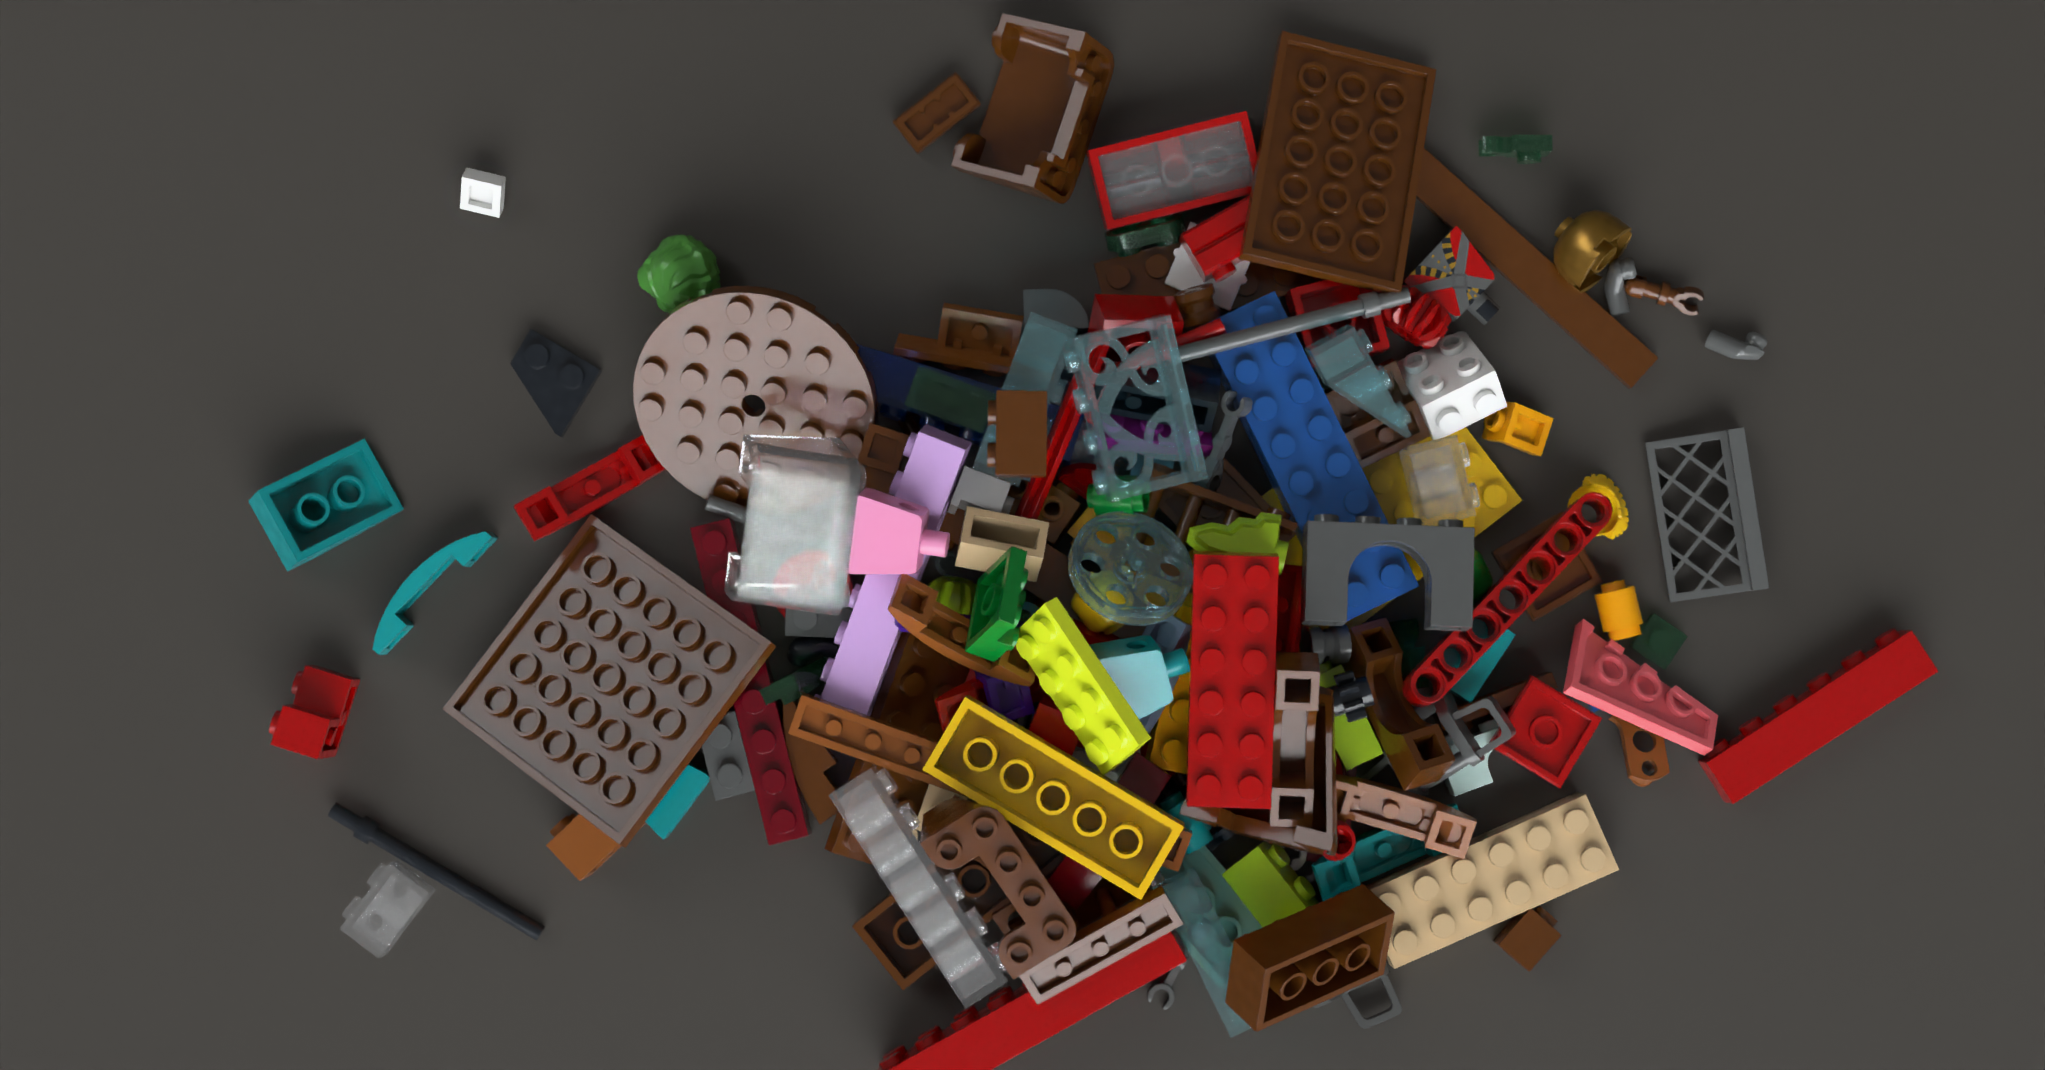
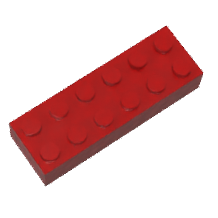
M1193 551L1186 779L1187 807L1271 809L1279 556L1277 553Z

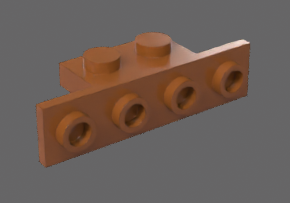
M945 302L942 308L938 339L899 333L893 355L902 356L904 360L912 363H923L927 360L942 363L946 368L953 370H962L968 367L980 369L983 373L995 377L1010 374L1021 376L1022 379L1030 383L1054 382L1057 366L1056 359L1018 353L1024 316Z

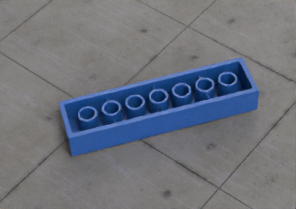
M1273 291L1219 318H1221L1226 332L1230 333L1288 317L1276 292ZM1296 333L1208 355L1214 368L1221 370V382L1226 392H1237V397L1234 400L1235 410L1239 408L1243 397L1252 399L1253 405L1250 413L1245 417H1239L1284 511L1291 515L1290 521L1298 523L1295 532L1302 547L1303 526L1308 520L1314 521V515L1317 514L1338 515L1339 522H1355V517L1376 516L1380 517V524H1389ZM1376 546L1366 549L1357 555L1351 565L1348 577L1347 621L1419 587L1402 550L1391 546Z

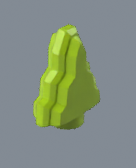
M1260 512L1255 519L1238 517L1228 526L1211 522L1190 527L1186 543L1195 551L1277 553L1279 556V575L1282 574L1289 542L1279 540L1282 515Z

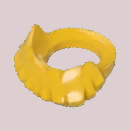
M1591 474V477L1586 476L1582 481L1583 486L1579 487L1571 495L1567 507L1586 493L1596 492L1606 496L1612 504V516L1596 536L1604 535L1613 540L1615 536L1619 537V534L1622 535L1623 531L1628 527L1629 518L1627 517L1628 509L1625 507L1626 502L1622 499L1623 495L1621 492L1619 493V488L1614 486V482L1610 478L1607 479L1606 475L1598 474L1596 476Z

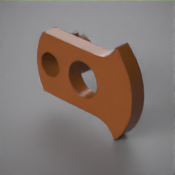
M1614 715L1610 716L1608 720L1612 721L1620 731L1627 776L1635 785L1640 787L1649 786L1653 781L1659 780L1670 773L1663 737ZM1644 731L1652 737L1653 748L1651 751L1642 752L1634 746L1633 736L1635 732ZM1642 767L1654 772L1648 776L1643 773Z

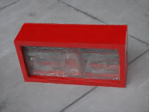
M1247 111L1086 151L1105 230L1249 195L1251 193L1257 159Z

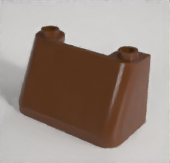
M1002 13L999 25L992 34V46L995 49L996 55L1003 60V64L979 135L967 133L962 139L957 141L953 150L951 166L960 172L1047 201L1064 204L1070 199L1074 191L1086 151L1088 150L1113 75L1114 57L1109 49L1084 31Z

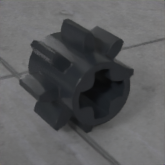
M1352 670L1334 675L1336 685L1327 688L1334 691L1335 717L1346 714L1349 723L1368 717L1365 708L1373 706L1375 703L1366 675L1355 678Z

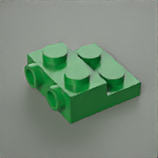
M1011 546L978 579L965 652L996 662L1006 651H1011L1015 647L1020 633L1017 624L1020 620L1026 598V592L1023 588L1028 578V569L1024 568L1027 551Z

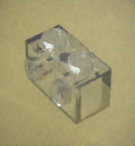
M398 860L389 863L388 866H385L383 863L380 864L367 881L372 887L362 899L356 896L342 914L346 921L340 927V930L378 959L388 954L436 891L435 888Z

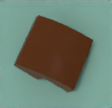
M1393 358L1324 390L1361 468L1369 466L1431 436L1417 402L1411 397L1397 362Z

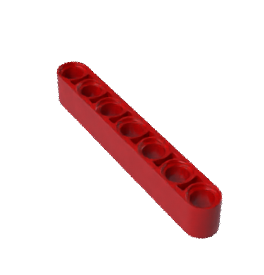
M1596 492L1586 493L1565 509L1473 606V620L1481 619L1488 627L1487 637L1485 639L1479 638L1474 634L1472 628L1467 631H1449L1406 677L1403 682L1402 691L1405 699L1410 704L1416 707H1425L1443 698L1609 522L1612 516V507L1607 497ZM1583 504L1589 505L1595 510L1597 516L1595 523L1588 522L1582 516L1581 509ZM1556 533H1562L1568 538L1570 544L1568 552L1561 551L1555 545L1554 536ZM1529 561L1536 562L1542 568L1543 575L1540 581L1534 580L1529 576L1527 572V563ZM1501 590H1507L1515 597L1514 609H1507L1501 604L1499 599ZM1447 647L1457 650L1460 654L1461 662L1458 668L1451 667L1446 663L1444 651ZM1418 677H1426L1431 681L1433 685L1431 697H1425L1418 692L1416 688Z

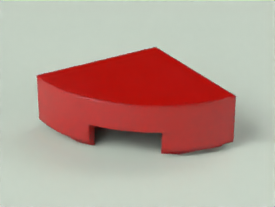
M1074 463L1063 467L1058 479L1087 500L1088 485L1094 484L1097 475L1116 474L1095 464Z

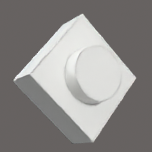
M466 168L462 175L460 209L499 218L504 209L506 177Z

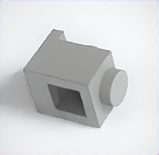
M964 466L947 512L955 515L957 508L965 510L966 513L967 506L1009 514L1015 499L1007 496L1011 483Z

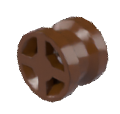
M1213 283L1197 285L1174 294L1176 303L1181 305L1183 309L1184 327L1207 323L1222 316L1220 307L1214 304L1213 295L1215 294Z

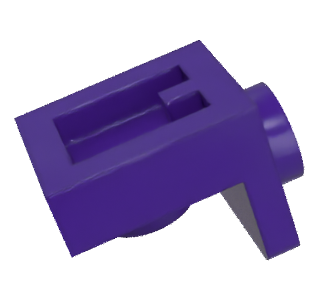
M975 671L976 678L983 683L987 703L990 708L1011 720L1035 713L1028 686L1006 682Z

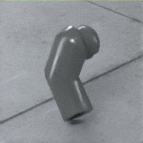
M1630 257L1623 260L1616 258L1608 267L1604 291L1611 316L1630 312L1623 281L1633 279L1637 275L1634 260Z
M1712 329L1706 340L1705 348L1731 359L1758 360L1764 355L1763 349L1768 342L1765 336L1753 331L1747 334L1744 342Z

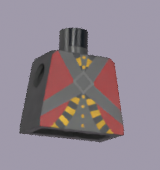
M1455 226L1402 284L1416 287L1419 291L1427 293L1431 298L1438 300V303L1447 309L1452 319L1451 322L1457 320L1468 310L1479 322L1485 325L1500 309L1483 292L1496 279L1495 274L1458 226Z

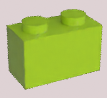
M1262 842L1222 874L1262 927L1302 911L1308 906L1319 903L1314 897L1316 892L1311 883L1305 877L1298 876L1289 865L1290 858L1281 846L1268 842Z

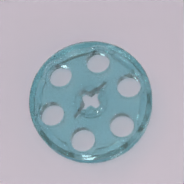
M1115 511L1094 517L1080 529L1068 555L1069 576L1079 596L1097 613L1122 624L1146 626L1160 623L1170 618L1182 606L1193 582L1192 561L1182 541L1162 523L1139 513L1130 514L1124 511ZM1100 530L1107 531L1114 536L1116 542L1113 544L1101 542L1097 538L1096 532ZM1143 532L1150 535L1154 539L1155 545L1147 546L1140 543L1135 534ZM1088 559L1096 562L1100 566L1101 572L1091 573L1086 571L1080 561ZM1126 560L1128 561V564H1130V567L1124 565ZM1169 563L1176 566L1180 575L1173 577L1165 574L1160 564ZM1131 569L1137 571L1135 576L1134 573L1131 572ZM1105 592H1119L1124 596L1126 603H1112L1107 598ZM1155 592L1160 594L1164 598L1166 605L1156 606L1151 604L1146 598V593Z

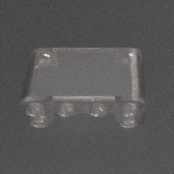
M743 435L739 475L749 487L741 557L737 552H729L724 591L732 601L835 616L840 615L842 609L847 608L850 600L847 576L857 497L859 491L864 489L866 483L864 466H859L857 458L840 438Z

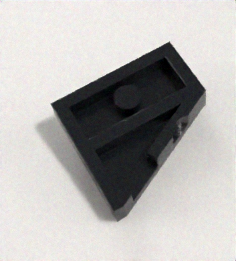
M530 329L510 363L554 433L562 438L602 372L600 369Z

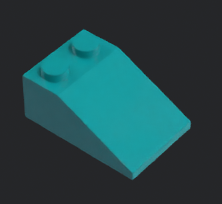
M365 438L258 490L248 500L287 572L328 552L404 509Z

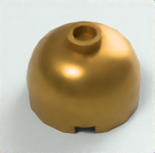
M1599 210L1582 213L1575 219L1567 217L1554 234L1558 238L1554 247V263L1558 272L1581 293L1588 291L1603 278L1595 273H1599L1608 263L1610 264L1616 258L1619 259L1632 237V233L1629 232L1632 229L1619 218Z

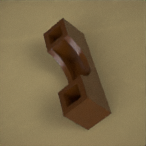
M1387 618L1350 627L1351 657L1349 662L1343 665L1346 671L1352 670L1354 672L1355 678L1366 675L1375 705L1366 707L1365 710L1403 790L1407 791L1439 781L1456 759L1439 725L1429 724L1421 719L1403 695L1401 672L1403 651Z
M1276 651L1271 809H1269L1270 826L1296 827L1298 825L1312 828L1314 740L1320 686L1318 653Z

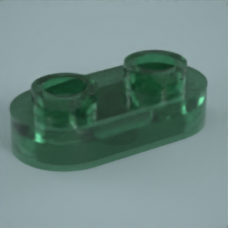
M1173 213L1113 228L1105 232L1104 236L1108 251L1117 252L1119 257H1126L1139 253L1142 246L1156 243L1158 247L1178 243L1180 241L1179 236L1186 231L1183 215Z

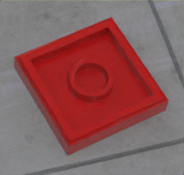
M1530 675L1506 714L1515 727L1516 734L1494 749L1557 788H1561L1602 718ZM1498 727L1490 742L1501 735L1500 727Z

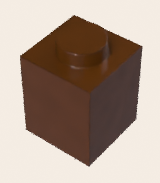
M1538 906L1535 911L1529 909L1514 916L1495 937L1493 942L1530 972L1562 935L1553 928L1558 921L1545 909Z

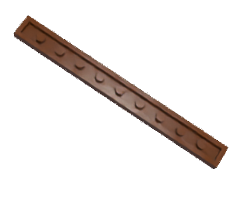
M802 693L788 734L965 796L922 770L938 744V740ZM1183 828L1161 866L1179 872L1193 834L1192 830Z

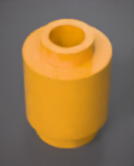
M1624 579L1601 584L1602 592L1594 594L1603 632H1608L1609 640H1621L1642 634L1640 624L1643 623L1634 585L1626 586Z

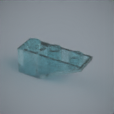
M1347 324L1304 348L1324 385L1405 438L1411 436L1407 427L1412 422L1410 415L1401 401L1394 403L1388 391L1393 384L1382 365L1375 367L1368 354L1374 349L1363 329L1356 331L1355 327Z

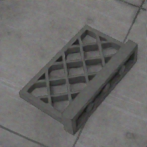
M1744 427L1646 442V453L1669 601L1677 602L1768 589L1769 582ZM1720 440L1722 458L1712 470L1693 457V454L1702 442ZM1695 444L1689 453L1679 447ZM1672 447L1685 456V459L1672 476L1657 466L1656 449ZM1689 460L1709 474L1695 493L1675 479ZM1722 464L1726 480L1716 473ZM1659 474L1668 480L1662 489L1660 487ZM1712 477L1727 486L1728 498L1719 510L1699 497ZM1672 483L1691 496V499L1678 516L1663 506L1662 496ZM1695 500L1715 513L1701 533L1681 519ZM1728 504H1730L1732 520L1722 513ZM1665 514L1674 519L1673 523L1670 525L1668 529L1666 526ZM1719 517L1733 526L1735 537L1725 550L1705 537ZM1678 523L1698 537L1684 556L1669 545L1668 536ZM1701 540L1721 553L1707 573L1688 560V557ZM1735 543L1738 560L1729 554ZM1671 553L1680 559L1674 569ZM1727 557L1739 566L1742 584L1724 586L1711 575L1723 559ZM1684 563L1704 576L1694 591L1677 593L1674 576ZM1708 580L1716 586H1718L1715 588L1702 589V587Z

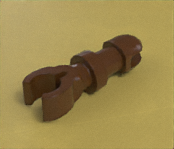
M1638 275L1633 279H1626L1624 281L1627 295L1641 299L1642 296L1654 299L1656 304L1661 306L1669 303L1687 315L1699 314L1697 304H1687L1685 302L1687 298L1696 297L1700 301L1704 299V292L1697 287L1673 288L1669 282L1662 281L1661 284L1647 281L1646 277Z

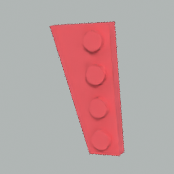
M1582 619L1575 625L1563 689L1564 694L1704 756L1713 750L1718 720L1716 713L1677 685L1671 688L1662 682L1657 676L1658 672L1648 664L1644 663L1640 666L1623 654L1624 647L1613 639L1607 642L1593 632L1595 627L1585 619Z

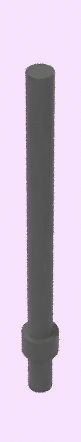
M1404 287L1400 293L1384 292L1377 294L1375 291L1360 294L1357 296V300L1176 346L1171 348V356L1174 364L1357 316H1362L1363 319L1381 315V310L1411 303L1410 292L1407 287Z

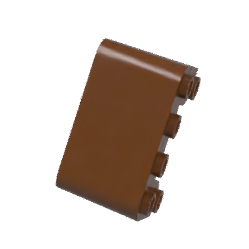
M951 798L923 814L920 844L932 862L943 869H956L980 856L1010 900V903L993 912L992 918L1004 934L999 943V958L1013 980L1066 948L1073 941L1076 935V925L1072 916L998 810L961 798ZM1017 911L1024 922L1012 929L1008 923V918L1013 912Z

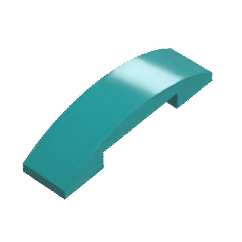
M487 531L473 534L447 545L425 560L402 583L389 602L379 622L372 649L378 655H387L414 627V624L403 615L409 607L455 560L462 566L471 567L498 537L494 533Z
M1448 804V806L1459 810L1457 804ZM1375 828L1355 837L1356 844L1353 852L1343 860L1331 861L1322 856L1311 866L1322 900L1325 901L1340 892L1348 891L1361 885L1363 881L1425 854L1435 857L1442 854V852L1425 848L1424 841Z

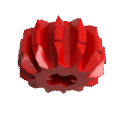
M1402 285V288H1408L1411 303L1381 310L1383 322L1386 327L1392 329L1393 333L1402 337L1404 341H1409L1413 345L1421 346L1424 349H1431L1436 346L1439 340L1443 339L1452 319L1447 309L1441 306L1438 300L1431 298L1427 293L1419 291L1416 287Z

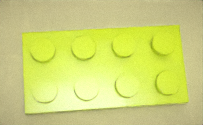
M1055 597L1044 603L1019 628L1020 633L1016 643L1017 651L1023 659L1027 660L1037 675L1042 689L1050 695L1062 713L1065 724L1074 731L1084 746L1089 760L1098 767L1102 775H1105L1137 751L1151 737L1059 599Z

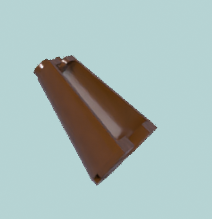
M1319 686V704L1314 740L1312 828L1298 825L1296 827L1270 826L1269 809L1187 807L1186 799L1181 806L1179 814L1213 827L1218 825L1232 831V833L1321 855H1323L1325 850L1327 851L1326 854L1335 856L1338 848L1334 691Z

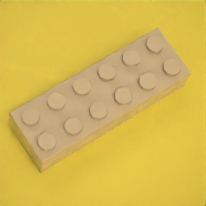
M1576 792L1472 838L1464 859L1442 853L1435 857L1431 856L1365 886L1395 912L1387 961L1391 967L1396 969L1618 871L1619 868L1586 794Z

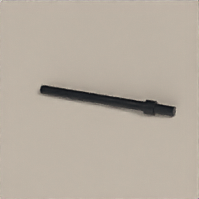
M337 802L328 813V817L352 830L355 838L367 845L372 842L536 941L544 931L545 926L380 829L381 824L367 815L362 818Z

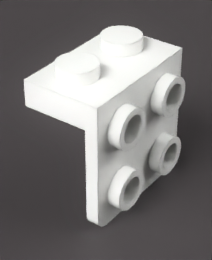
M1464 331L1447 335L1435 347L1411 353L1397 362L1406 386L1412 397L1416 400L1431 435L1430 437L1434 442L1507 407L1495 369Z

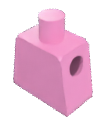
M865 488L857 497L848 573L914 574L921 568L924 554L946 558L950 533L927 529L929 520V509L927 507L875 489Z

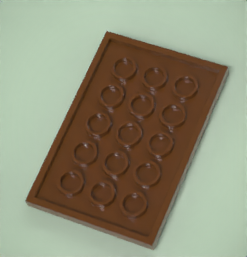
M1281 31L1277 39L1239 259L1379 293H1400L1437 69Z

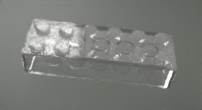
M875 764L834 789L829 794V797L966 1009L1008 982V971L999 958V943L995 942L990 945L984 935L988 932V926L976 907L968 910L963 903L962 898L965 897L964 893L966 892L955 874L951 872L945 875L942 868L931 861L921 846V836L916 829L920 826L921 822L910 804L907 802L901 806L893 794L897 791L898 786L888 770L883 768L879 771Z

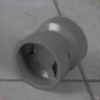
M1304 625L1301 631L1300 652L1318 653L1319 665L1324 660L1330 661L1334 665L1347 664L1352 651L1351 635L1347 625L1329 626L1323 630L1318 625Z

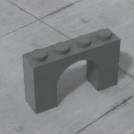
M1314 515V521L1308 520L1303 526L1300 625L1343 626L1347 623L1348 577L1353 561L1359 553L1376 546H1391L1409 554L1417 562L1425 580L1424 630L1467 631L1473 627L1475 528L1463 527V521L1453 519L1438 520V526L1422 525V519L1398 518L1397 524H1380V517L1357 516L1355 517V522H1339L1338 515Z

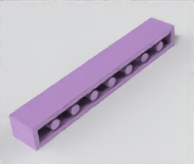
M927 424L918 434L912 432L909 436L903 452V456L909 458L904 472L897 471L889 494L927 507L929 509L927 529L940 531L972 442ZM924 554L921 568L916 573L907 575L921 581L930 555ZM866 574L862 585L856 583L847 605L853 608L849 622L843 620L838 628L834 643L840 645L835 659L828 658L822 671L820 680L826 682L822 695L815 694L814 697L868 716L871 715L901 635V631L895 626V618L888 611V606L900 574Z

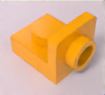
M1506 402L1507 407L1485 417L1482 433L1483 439L1503 443L1533 456H1542L1554 418L1515 402Z

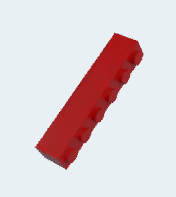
M1892 628L1874 639L1877 646L1866 653L1858 650L1840 661L1843 668L1832 675L1824 672L1814 677L1806 684L1809 690L1798 697L1790 694L1780 699L1772 706L1775 712L1764 719L1756 716L1746 721L1738 728L1741 734L1730 741L1722 738L1714 742L1713 750L1698 762L1723 801L1730 804L1738 802L1937 673V668L1913 631H1897L1896 628Z

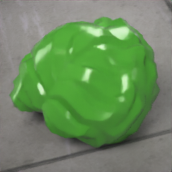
M679 234L663 239L659 247L651 252L643 265L640 266L637 273L640 287L656 299L657 305L662 311L668 313L689 298L693 300L711 293L713 289L721 287L719 282L720 270L717 266L716 256L700 240H696L691 235Z

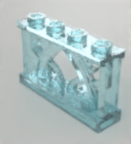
M1161 314L1067 338L1068 348L1063 349V356L1066 368L1069 373L1074 372L1078 389L1073 390V399L1078 414L1084 413L1088 429L1082 431V436L1088 455L1094 454L1097 470L1092 471V479L1097 494H1103L1104 499L1112 503L1160 489L1207 479L1208 474L1171 315ZM1149 331L1151 341L1143 344L1130 355L1121 342L1117 340V338ZM1107 345L1117 352L1122 362L1116 367L1115 363L1109 358L1099 357L1104 361L1105 369L1099 374L1095 373L1090 368L1089 355L1096 346ZM1141 366V370L1146 376L1149 368H1155L1158 371V380L1152 385L1146 384L1139 376L1137 369ZM1129 377L1133 384L1142 392L1153 396H1164L1166 406L1157 410L1148 420L1144 432V440L1126 431L1110 416L1115 399ZM1093 384L1104 386L1098 400L1096 399ZM1160 422H1167L1171 427V434L1168 437H1162L1158 433L1159 445L1154 444L1153 439L1156 426ZM1105 433L1118 443L1109 450ZM1137 453L1144 455L1143 470L1138 478L1131 482H1124L1116 476L1114 463L1117 458L1125 457L1127 459L1128 467L1126 471H1128L1136 464ZM1153 458L1180 462L1181 471L1150 478L1153 471Z

